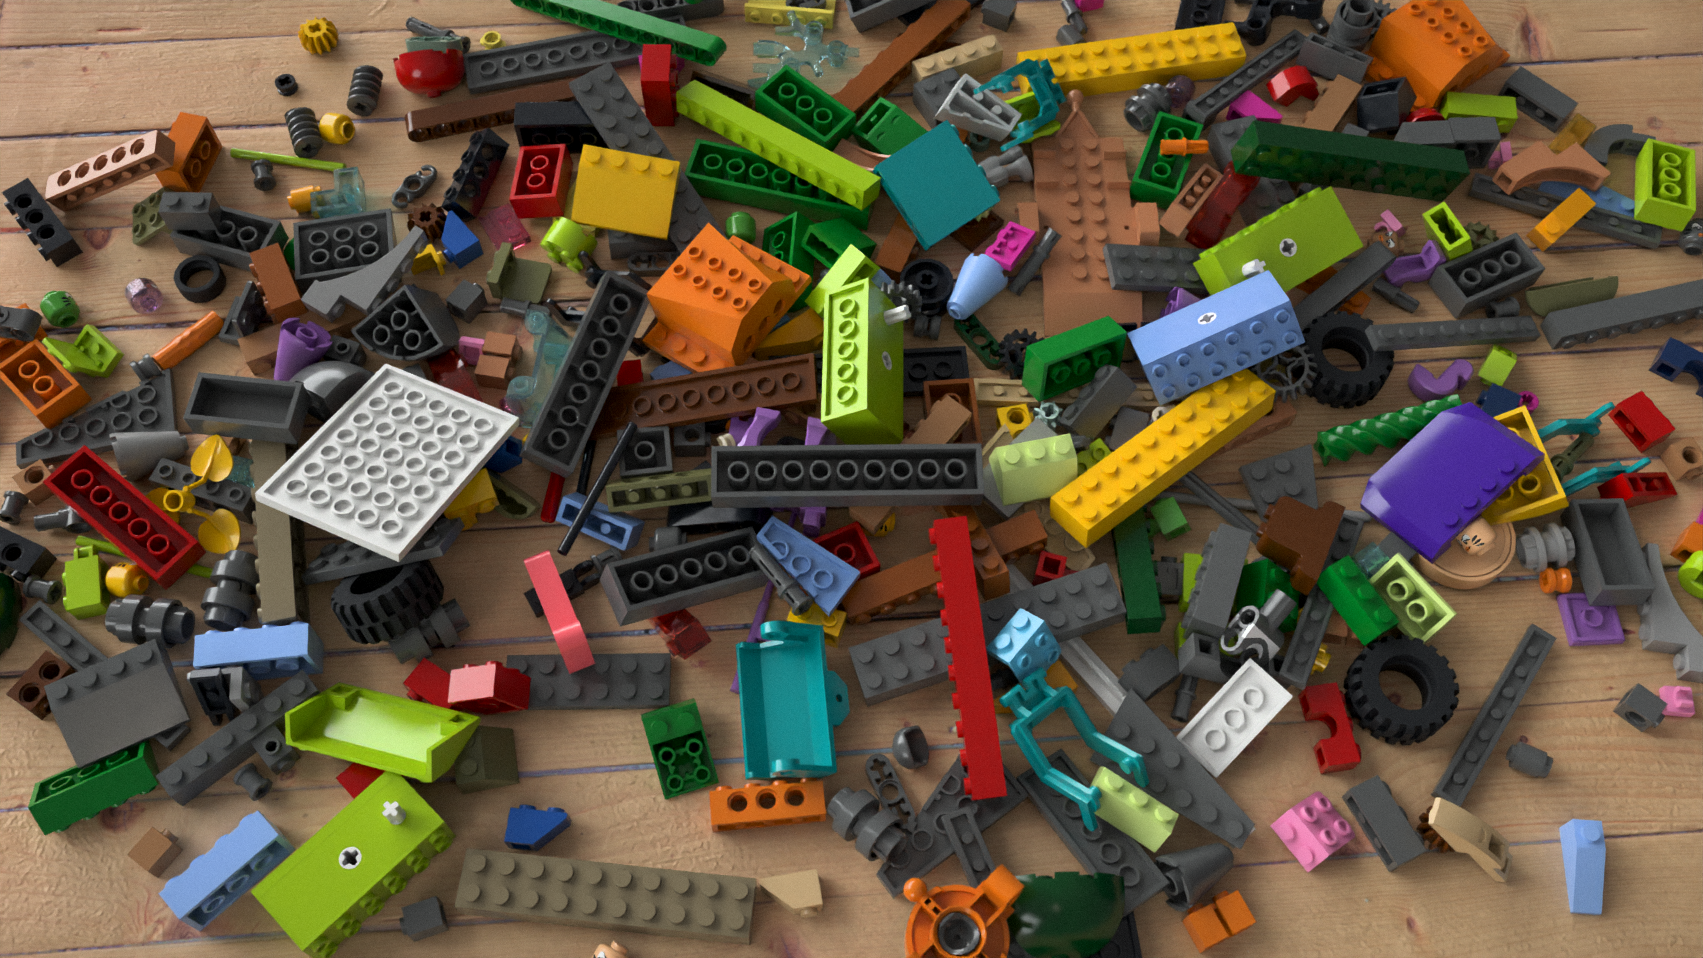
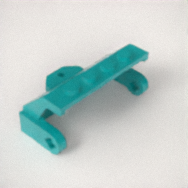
M787 621L765 622L760 625L761 638L772 641L764 643L739 642L736 644L746 780L771 781L794 777L822 779L837 772L833 727L839 726L850 713L847 685L835 671L827 670L823 625Z

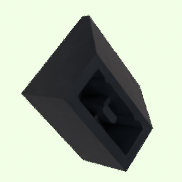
M1407 77L1364 84L1357 98L1358 127L1369 131V134L1400 129L1417 98Z

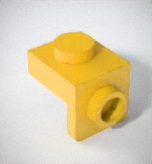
M429 244L421 254L418 253L415 257L411 271L413 275H416L436 266L442 276L445 274L443 265L446 264L442 252H436L433 245Z

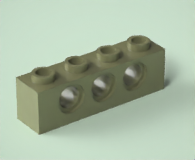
M711 468L608 480L605 488L609 513L712 501Z

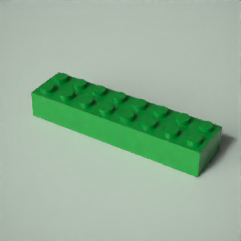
M696 139L684 173L700 196L790 215L798 211L809 219L819 221L844 217L856 228L868 230L876 203L875 199L865 209L860 210L748 149Z

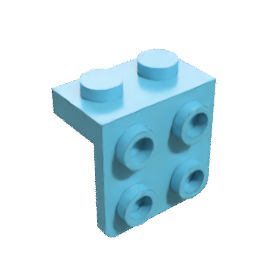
M1022 608L1016 612L986 648L989 655L1011 668L1023 688L1022 680L1039 667H1043L1047 671L1057 661L1062 651L1045 621Z

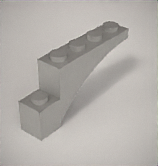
M414 226L409 234L392 251L359 271L329 281L319 282L315 280L301 301L309 310L331 323L343 314L346 303L365 315H370L385 302L389 293H393L397 289L402 275L410 271L415 257L418 253L421 254L425 250L428 239L424 230Z
M1647 543L1641 549L1656 589L1642 605H1637V613L1640 615L1641 622L1638 634L1642 640V650L1675 654L1673 667L1676 669L1677 680L1703 683V636L1688 620L1672 594L1662 567L1659 545Z

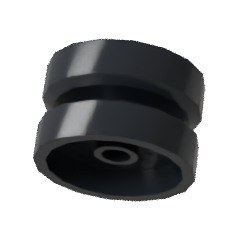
M918 259L909 263L902 271L900 282L905 281L906 287L912 284L914 285L913 291H920V296H922L921 313H924L927 317H933L934 315L943 317L948 312L947 302L954 285L953 275L949 268L940 261L933 259Z

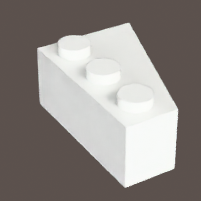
M965 73L956 83L933 119L942 122L948 120L950 124L1001 142L1012 131L1022 114L988 89L975 94L973 90L982 85Z

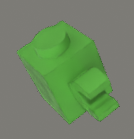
M1174 496L1162 498L1154 504L1155 506L1150 508L1155 520L1150 519L1151 531L1148 533V539L1153 538L1162 531L1167 541H1170L1192 530Z

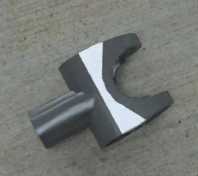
M1276 589L1260 610L1254 606L1242 608L1222 634L1221 647L1231 655L1242 652L1240 655L1242 666L1249 657L1258 654V660L1255 663L1263 668L1282 647L1285 637L1278 627L1297 603L1285 593ZM1238 636L1237 644L1229 648V640L1232 637Z

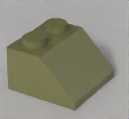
M478 725L454 761L456 784L463 794L520 783L513 729Z

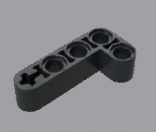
M712 501L668 506L666 527H680L682 532L687 533V535L724 533L753 527L757 535L774 513L770 507L713 508Z

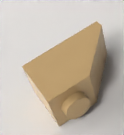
M817 869L759 879L761 891L794 915L800 914L802 918L817 915L818 911L823 910Z

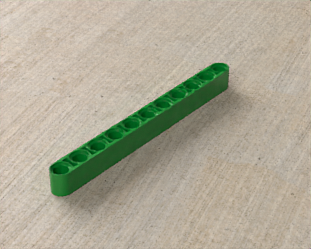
M511 0L518 7L642 46L643 44H671L672 54L706 66H714L727 50L726 43L718 36L601 0Z

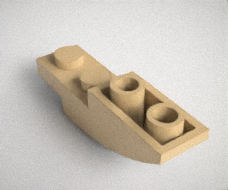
M1436 797L1433 808L1429 813L1428 824L1456 852L1468 853L1495 881L1506 882L1513 858L1508 852L1510 843L1500 833L1475 815L1443 798Z

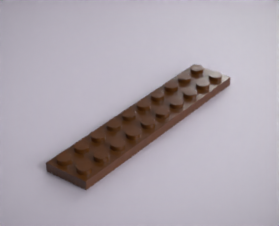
M814 353L611 387L587 441L617 437V430H624L629 422L635 423L638 428L669 426V428L751 415L756 413L757 407L781 410L818 404L816 356Z

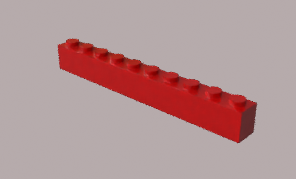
M967 516L937 519L933 521V528H929V539L931 545L936 544L937 555H932L934 572L939 571L941 582H936L938 599H943L945 608L940 610L942 626H947L948 637H944L946 654H951L952 665H948L949 681H955L956 693H951L953 709H959L960 721H955L957 738H963L964 749H960L959 753L961 766H967L968 778H963L965 795H971V801L1007 796Z

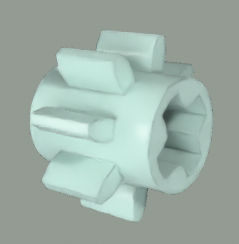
M1041 401L1040 409L1034 408V419L1038 417L1054 432L1056 425L1062 426L1058 421L1061 419L1063 408H1058L1055 401L1052 403Z

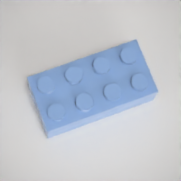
M301 621L292 622L290 625L285 626L268 624L257 629L239 627L229 632L211 630L205 634L195 635L193 667L196 670L200 668L224 669L228 665H239L256 681L293 677L301 670L307 675L322 674L324 643L309 623Z
M257 810L254 814L244 817L240 821L239 826L230 834L219 838L215 846L205 855L195 858L185 872L170 879L166 883L165 888L158 894L179 920L201 931L296 849L276 825Z

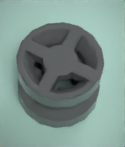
M148 353L143 355L141 360L129 363L141 381L153 376L158 377L162 375Z

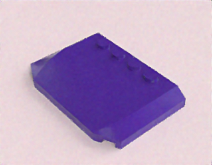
M1468 402L1438 414L1368 480L1360 503L1361 509L1389 531L1395 533L1412 549L1433 564L1451 547V541L1516 480L1522 475L1527 476L1544 460L1545 454L1473 403Z

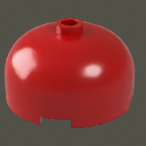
M427 49L400 54L399 59L393 58L395 74L401 86L411 93L427 95L428 98L441 97V93L455 89L464 78L465 64L461 50L446 49V53H443V51Z

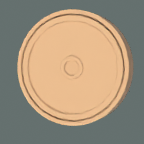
M1512 522L1492 525L1491 527L1497 534L1494 540L1496 545L1480 556L1476 553L1468 554L1456 538L1451 541V547L1433 564L1418 552L1411 560L1423 574L1441 585L1456 589L1478 588L1493 581L1512 560L1516 546L1515 531Z

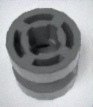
M924 313L917 314L913 337L921 338L927 336L931 340L938 341L942 316L934 315L933 317H927Z

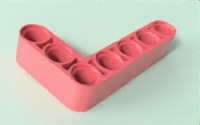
M549 550L523 559L569 674L595 664L584 631L575 615Z

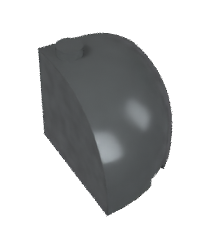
M409 285L401 287L351 330L361 344L370 351L376 352L385 358L399 361H421L437 357L455 347L460 339L458 327L439 295L435 292Z
M323 361L303 368L289 381L303 383L311 397L307 413L325 424L375 373L348 362Z

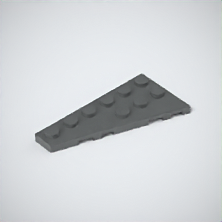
M168 368L162 371V375L152 380L147 378L139 382L140 386L128 392L122 390L86 408L85 413L74 418L71 415L63 419L62 424L52 429H42L16 442V465L20 469H25L39 459L45 464L68 460L84 445L95 454L114 450L112 442H117V439L111 441L109 434L178 431L172 370Z
M1311 444L1252 462L1239 468L1240 475L1261 521L1266 523L1263 515L1269 504L1275 506L1282 496L1291 497L1309 507L1317 509L1318 500ZM1300 592L1298 604L1302 609L1308 595Z
M1130 688L1104 735L1143 756L1149 784L1144 788L1139 786L1135 781L1133 771L1130 774H1126L1117 762L1097 751H1094L1090 761L1099 766L1106 767L1146 794L1242 849L1255 825L1253 821L1134 690Z
M960 754L958 755L956 761L922 807V810L915 818V822L913 821L908 827L905 834L909 837V841L904 851L892 863L886 864L884 862L876 874L893 899L904 892L903 888L906 881L911 878H923L955 854V850L941 820L942 816L969 806L980 833H983L1028 799V793L1004 764L1007 796L971 801V795H965L963 778H968L967 766H961Z

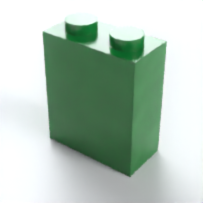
M844 217L809 225L800 246L831 269L850 244L870 259L877 243Z

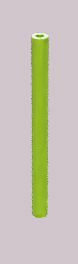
M232 148L230 151V155L233 158L255 161L266 159L271 163L346 172L345 163Z

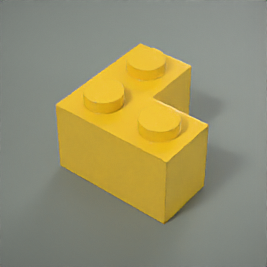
M486 468L479 470L444 511V515L448 519L461 518L465 525L462 531L478 523L475 513H487L492 511L495 506L500 505Z

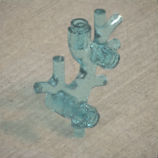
M790 10L786 15L791 25L789 27L775 26V36L799 37L805 42L804 49L792 51L777 41L758 40V42H754L753 56L766 59L778 58L780 63H753V72L767 73L768 77L765 80L767 82L785 65H788L799 74L801 65H808L813 69L816 77H821L824 72L820 61L827 59L831 66L838 67L845 60H848V57H859V48H848V45L838 40L830 42L829 45L822 44L823 25L818 21H810L807 25H804L799 21L795 11Z

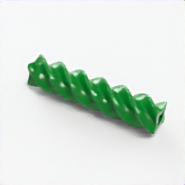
M1453 394L1441 400L1427 401L1419 406H1410L1396 412L1383 413L1372 419L1357 420L1350 425H1340L1327 431H1318L1317 441L1314 443L1313 448L1320 455L1324 467L1328 465L1332 458L1343 462L1349 461L1356 451L1365 455H1371L1378 445L1393 449L1402 438L1410 441L1438 414L1447 409L1462 405L1458 394Z

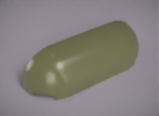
M1608 276L1595 280L1593 277L1531 287L1529 290H1525L1526 303L1532 311L1546 317L1550 312L1613 299L1618 289V276Z
M486 468L500 504L495 506L494 510L507 518L520 520L533 516L541 508V505L530 495L497 472Z

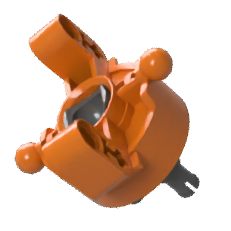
M1003 864L997 867L976 889L965 885H948L943 887L937 886L927 892V885L923 880L919 878L909 879L904 884V895L908 900L917 903L913 907L907 923L904 940L906 958H1007L1010 936L1006 920L1015 911L1011 905L1021 895L1025 886Z

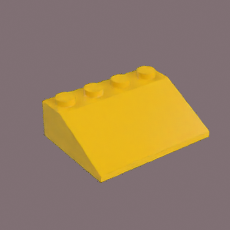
M583 144L571 221L587 226L667 240L680 179V162Z
M1526 405L1493 417L1543 452L1545 457L1527 476L1522 475L1481 513L1490 526L1542 516L1568 507L1564 490Z

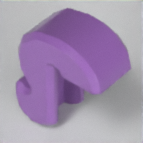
M1428 240L1422 248V253L1398 257L1383 273L1390 284L1402 287L1407 281L1417 283L1430 279L1436 268L1446 263L1447 258L1436 240Z
M1456 359L1436 379L1431 372L1420 364H1416L1408 377V385L1411 391L1425 402L1441 400L1452 395L1456 388L1462 390L1473 376L1474 368L1469 361Z

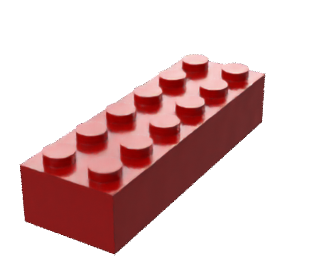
M86 445L81 447L43 481L56 497L164 590L170 588L207 553L192 535Z

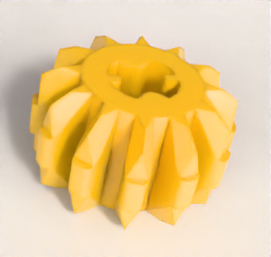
M315 16L314 20L307 19L306 24H300L298 37L305 51L309 50L312 55L316 52L322 55L324 51L330 52L331 48L337 47L336 43L339 40V35L332 21H328L325 17L319 20Z

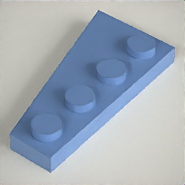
M1544 181L1538 188L1539 191L1568 198L1580 187L1596 203V207L1634 217L1635 201L1605 186L1594 192L1580 185L1568 182Z
M773 515L757 534V540L760 544H763L764 548L787 573L799 582L800 587L812 597L814 602L828 617L831 616L860 577V571Z

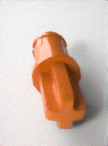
M1185 137L1182 140L1162 139L1160 143L1161 155L1177 154L1185 157L1186 154H1205L1209 149L1207 140H1186Z

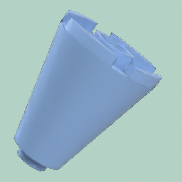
M972 253L963 263L947 302L948 313L954 319L965 320L1000 293L1007 285L1008 277L1004 278L1002 274L1003 267L986 254L974 256L975 253Z

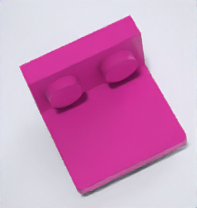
M1010 221L1005 229L999 231L996 241L992 246L987 247L985 254L997 261L1003 269L1011 272L1035 240L1036 232Z

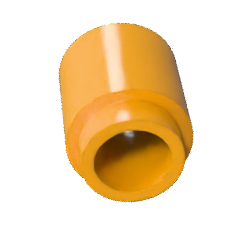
M314 185L291 190V196H287L291 210L296 209L298 214L319 209L321 205L326 204L320 186L314 187Z

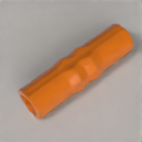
M210 311L195 324L186 328L170 343L151 356V358L162 371L174 368L218 334L224 325V321L214 311Z

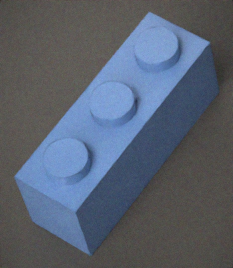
M578 492L563 496L556 521L571 527L587 496ZM597 501L581 532L626 551L637 546L645 521L624 512L609 513L608 505Z

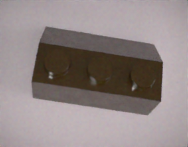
M693 70L690 82L696 80L759 113L755 106V91L758 88L705 70Z

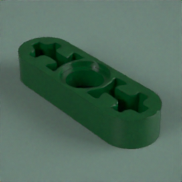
M972 314L965 320L954 319L953 327L955 332L985 367L990 370L1001 369L1004 365H997L1001 357L998 360L995 358L990 359V354L996 357V353L1000 350L998 347L999 343L977 317ZM961 321L964 323L969 322V327L966 324L961 325ZM982 336L986 339V343L976 344L973 338Z

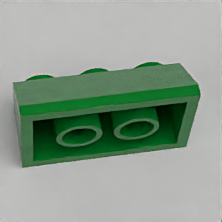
M1347 555L1330 565L1320 574L1316 582L1363 646H1366L1402 623V620L1353 556Z

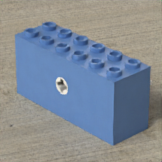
M1269 270L1127 333L1160 406L1175 399L1177 402L1180 400L1184 401L1195 390L1305 343L1291 301Z

